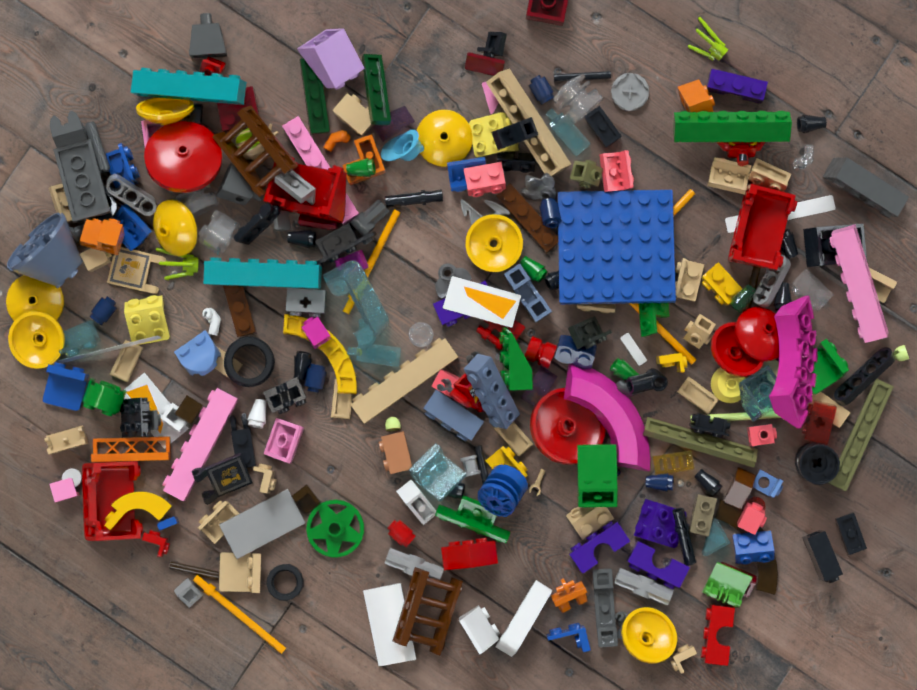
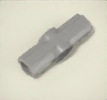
M390 548L385 560V564L403 570L404 573L411 576L413 575L414 568L417 567L428 571L430 578L440 580L444 570L441 566L426 562L421 557L412 554L408 555Z
M622 568L619 569L614 580L615 584L632 590L637 595L647 599L651 598L665 605L669 604L674 591L664 585L655 583L650 578L640 574L636 575Z

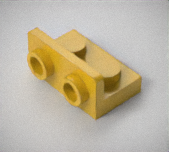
M719 262L701 277L703 280L701 282L708 291L712 290L716 294L714 298L720 305H729L744 291Z
M682 353L656 356L657 364H662V367L675 366L676 362L677 372L683 373L685 372L684 368H687L686 356H682Z
M502 446L485 460L492 469L498 465H508L520 471L525 478L528 476L526 474L528 469L521 461L519 463L516 462L513 458L516 455L509 446L507 448Z

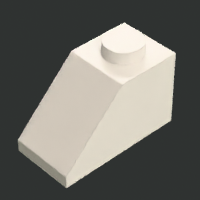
M412 479L396 491L423 525L435 516V508Z

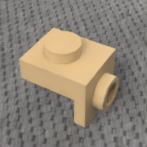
M683 645L677 649V653L671 655L673 660L670 662L675 672L684 673L680 662L697 654L692 645Z

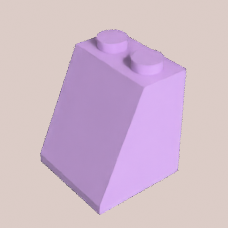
M326 29L297 48L298 52L326 88L340 89L347 80L358 77L360 75L359 72L365 69L344 29Z

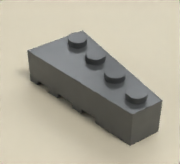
M833 158L823 175L824 179L849 192L850 195L863 200L869 207L877 208L880 210L879 213L887 218H890V216L898 217L909 198L849 158Z

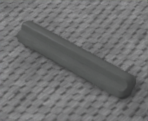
M93 121L87 122L85 129L88 138L92 140L99 170L101 173H107L110 171V165L96 123Z

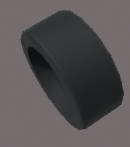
M281 564L270 571L266 585L269 593L274 598L288 601L300 594L304 579L297 567L291 564ZM282 571L293 573L297 581L295 589L287 594L278 592L274 586L275 576Z

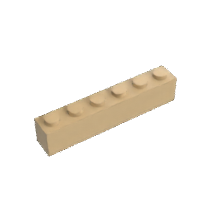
M510 68L497 73L486 82L512 124L530 117L533 118L539 135L524 140L543 172L553 177L571 165L570 161Z
M438 338L431 343L432 348L428 351H425V349L421 350L415 355L416 359L411 363L407 360L399 366L401 370L396 373L390 372L383 377L385 379L384 382L381 384L376 382L368 388L369 392L363 396L361 393L352 399L354 403L351 406L364 424L458 359L457 354L446 339L441 340Z

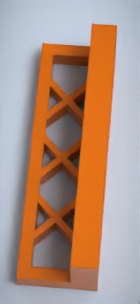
M170 437L93 439L91 462L171 460ZM129 441H135V443L131 445ZM139 441H144L149 446L144 453H139L134 448ZM158 441H166V452H158L153 446ZM98 442H105L111 447L105 454H98ZM119 442H125L130 448L125 453H120L115 447ZM132 449V450H133L134 452H136V453H128V452Z

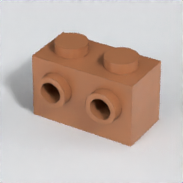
M404 431L382 436L379 446L381 453L385 452L386 460H383L385 470L390 471V474L413 469Z

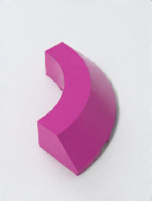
M804 296L781 306L774 316L779 336V368L776 382L769 398L774 413L796 428H801L808 415L807 405L812 403L813 399L812 387H815L816 374L812 372L814 370V362H817L818 357L817 348H814L817 335L816 330H812L811 319H814V314L809 296Z
M573 363L568 364L564 399L578 403L590 409L596 415L603 427L607 429L611 439L610 443L616 444L617 466L649 472L650 447L648 437L643 435L644 424L632 401L617 389L616 384L604 374L592 368L582 369Z

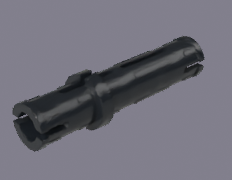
M442 189L435 191L421 190V192L385 196L387 208L443 202Z
M676 508L672 510L676 525L674 529L678 533L684 565L690 566L696 563L689 534L690 525L686 521L684 508Z

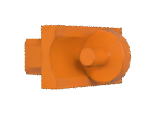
M563 578L560 580L562 585L556 588L557 592L550 595L555 606H558L562 613L571 609L568 601L576 599L578 605L587 602V590L582 581L576 584L573 580L566 583Z

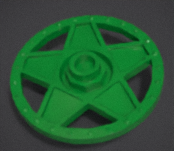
M328 500L319 504L311 512L306 526L307 537L313 548L322 555L328 557L346 556L353 552L362 541L364 522L361 514L352 504L342 500ZM340 504L347 506V508L336 514L328 505ZM319 510L322 523L311 528L312 519ZM355 514L360 524V533L350 526ZM313 539H326L328 552L319 548ZM342 541L355 543L350 549L338 553Z

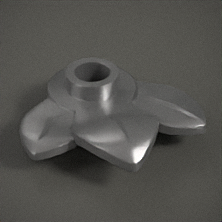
M545 173L541 179L526 175V187L521 189V193L532 200L555 199V180L548 173Z
M448 263L443 264L438 270L439 279L435 284V289L438 296L442 299L447 295L452 276L470 281L472 279L471 275L464 268H455L454 265ZM450 270L451 276L446 277L444 271Z

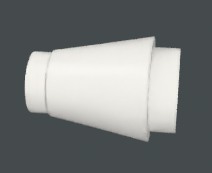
M255 399L247 419L249 421L248 426L263 428L264 424H266L267 401Z

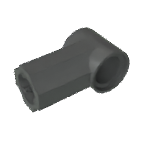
M378 199L364 213L361 212L350 224L363 237L369 234L375 228V225L390 211Z

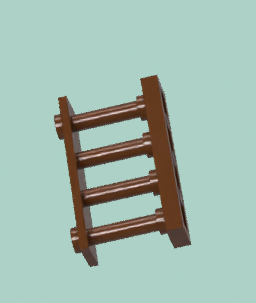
M248 106L242 108L237 113L241 120L227 134L223 131L212 137L249 183L252 191L261 197L266 193V185L280 172L284 174L295 170L298 165L254 108ZM247 126L252 132V136L237 149L231 140ZM259 141L264 147V151L249 164L243 154ZM271 156L276 166L261 179L254 170Z
M415 567L392 641L406 647L409 641L430 646V652L440 656L445 647V638L458 596L462 592L463 581L451 577L450 583L433 579L428 576V571ZM429 585L447 590L444 602L423 596L425 586ZM425 604L442 609L439 619L436 620L418 615L419 605ZM417 622L436 627L433 639L413 634L411 631L414 623Z

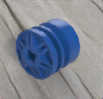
M508 465L495 466L478 491V500L490 513L502 517L509 516L527 491V480L514 467Z

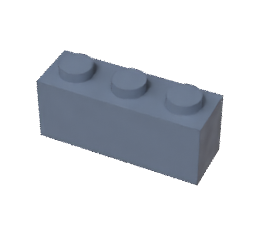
M435 390L423 408L426 410V416L432 420L438 418L442 421L441 426L449 431L453 428L458 432L456 436L465 442L467 439H473L484 422L438 390Z

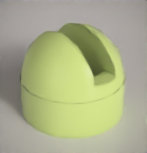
M905 345L895 349V359L898 361L909 359Z
M389 417L385 423L386 431L400 430L401 424L399 419Z

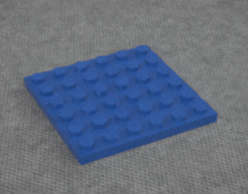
M673 190L558 192V206L561 215V222H558L560 305L676 302Z

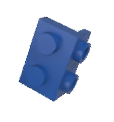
M485 157L448 162L447 167L451 191H465L467 185L464 169L486 165Z
M127 204L121 206L115 216L111 218L123 224L125 235L122 243L129 251L143 244L152 232Z
M771 531L756 532L755 535L752 533L733 534L736 564L747 565L751 562L766 563L774 560L775 550Z

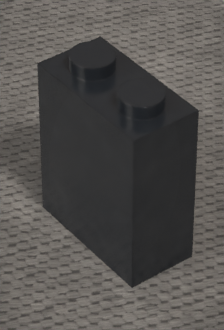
M818 530L803 536L802 539L819 580L828 583L839 580V576L843 575V572L826 531Z

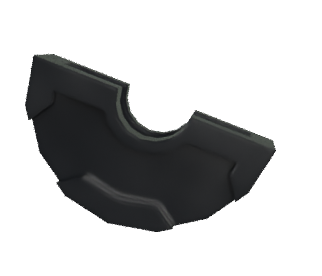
M298 377L263 392L271 412L278 411L279 415L289 411V406L295 404L298 407L307 403L306 395Z

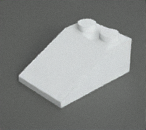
M478 605L460 616L459 621L478 653L481 654L499 640L497 635L500 632L495 624L491 625L488 618L490 615L485 607L481 609Z

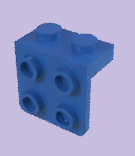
M120 143L118 144L119 149L106 153L110 165V174H118L136 185L139 183L137 178H140L137 167L131 162V160H134L132 152L128 149V146L125 147ZM113 181L115 188H119L121 184L118 181Z
M54 362V365L48 364L46 372H49L43 395V402L75 411L80 410L89 374H85L84 369L73 367L72 370L65 369V364Z

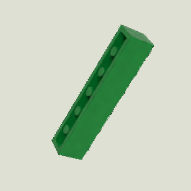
M681 111L674 112L673 137L674 142H790L792 120L790 112Z

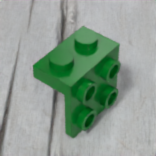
M827 339L822 341L817 347L818 357L817 362H814V370L812 372L816 374L815 387H812V394L814 395L844 377L849 371L846 360L838 355L835 345Z

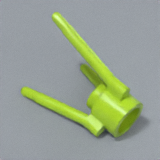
M698 17L700 23L713 37L715 42L699 29H696V32L711 45L708 50L711 53L692 45H688V48L708 57L712 61L714 59L720 61L728 51V48L725 47L726 44L717 37L701 17Z
M156 248L158 252L171 255L164 249ZM194 255L177 256L186 258L183 259V262H159V265L183 266V270L186 271L165 276V280L194 276V272L198 273L199 258L194 257Z

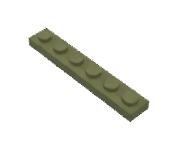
M879 379L873 382L839 457V472L828 484L847 491L894 386Z
M647 417L644 436L750 467L755 466L758 449L708 434L697 433L693 430Z

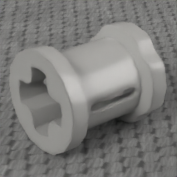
M477 455L460 458L465 469L464 477L481 473L476 462Z

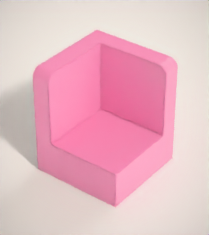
M72 478L50 484L54 502L80 496L79 492H76Z

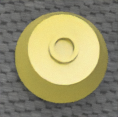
M720 367L712 376L711 389L715 397L720 401L735 403L743 399L742 386L749 379L748 377L731 375ZM746 386V394L748 392L749 386Z

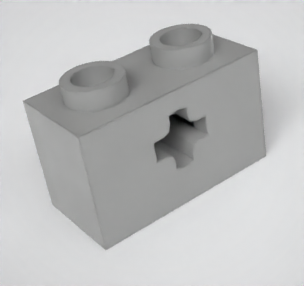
M287 288L286 311L290 312L291 316H301L302 313H309V317H321V314H325L327 291ZM305 298H308V301L311 302V305H307V308H304V305L301 304V301H305Z

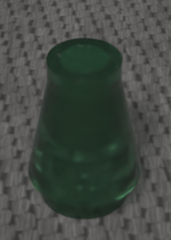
M747 284L731 298L729 305L739 313H742L747 309L756 290Z

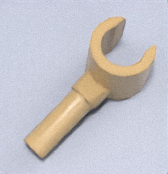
M540 470V473L538 475L537 480L535 481V484H532L530 486V493L533 487H537L539 489L536 496H538L541 492L540 484L544 476L545 470Z

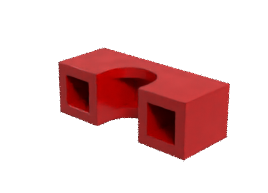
M710 604V608H706L705 620H708V625L703 630V639H706L705 647L702 646L700 655L704 663L728 666L730 646L719 644L716 634L722 627H733L734 607Z

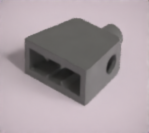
M211 13L200 14L201 24L192 25L189 56L191 59L208 58V56H227L220 24L212 23Z
M231 162L227 167L216 196L240 205H246L251 198L260 202L264 196L259 197L252 191L249 183Z

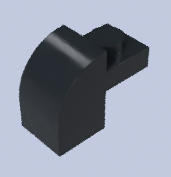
M532 117L491 132L498 150L539 135Z

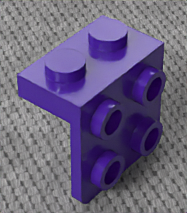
M645 499L635 527L634 536L676 548L679 537L674 529L676 525L672 510L676 508Z

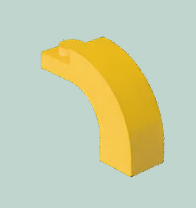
M129 493L120 497L111 505L117 511L115 513L111 511L104 519L106 521L105 526L111 530L123 515L132 509H144L160 521L172 505L153 493Z

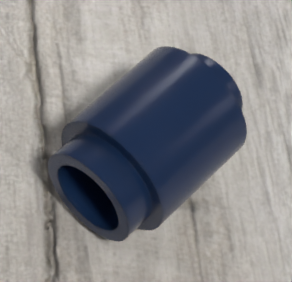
M538 75L530 80L529 88L537 102L539 101L542 105L554 98L553 90L545 76L541 78Z
M553 198L542 200L539 208L543 225L548 228L557 227L558 222H561L558 203Z
M108 296L106 298L101 297L91 310L92 314L89 317L100 325H103L104 322L107 323L117 309L115 306L116 302Z
M310 365L304 385L308 387L307 391L319 393V389L323 390L327 373L325 366Z

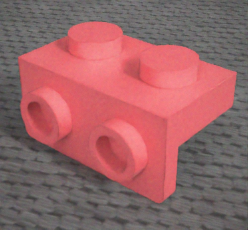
M628 150L599 155L601 168H603L604 192L625 191L634 187L631 158Z
M501 162L464 169L468 196L480 197L484 193L489 192L497 194L506 189Z

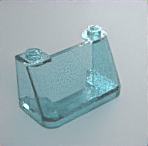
M351 260L323 274V277L332 294L342 296L348 292L350 293L362 316L358 320L359 329L354 335L363 350L371 346L387 328L389 318L359 262Z

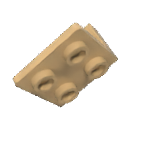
M221 552L219 591L260 593L261 554L248 553L236 559L234 553Z

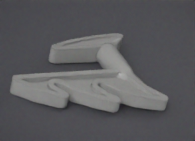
M461 199V209L464 216H467V211L469 210L471 225L483 217L466 201ZM484 200L488 206L496 211L494 214L502 216L510 214L501 205L493 201Z

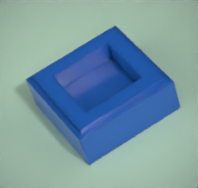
M176 516L161 521L157 524L160 531L178 524L179 520Z

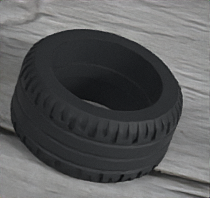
M248 336L235 340L228 347L224 356V369L227 376L234 383L242 387L261 385L271 376L274 369L275 359L270 346L256 337ZM254 346L263 352L266 364L259 376L244 378L234 370L233 356L241 347Z

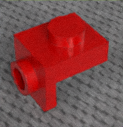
M208 56L207 59H203L201 62L200 72L205 73V76H211V73L222 74L226 63Z
M150 530L149 533L145 532L143 534L142 540L160 545L157 557H163L164 554L167 555L170 543H167L168 538L160 536V532Z

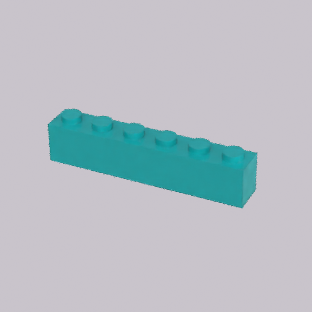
M141 68V70H133L130 93L143 97L244 105L247 82L240 79L241 76L229 75L228 78L217 73L205 76V73L194 72L191 75L187 74L186 71L176 70V73H170L166 69H158V72H153L150 68Z
M210 257V261H204L203 284L321 289L322 266L317 265V261H305V264H298L297 260H286V264H280L279 260L267 259V263H259L260 259H248V262H240L241 259L229 258V262L221 261L222 258Z

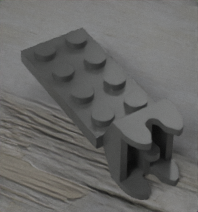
M69 111L68 123H65L63 126L60 119L54 115L50 120V130L57 147L53 150L73 223L109 214L111 210L92 140L88 139L85 126L80 121L78 115L73 111Z

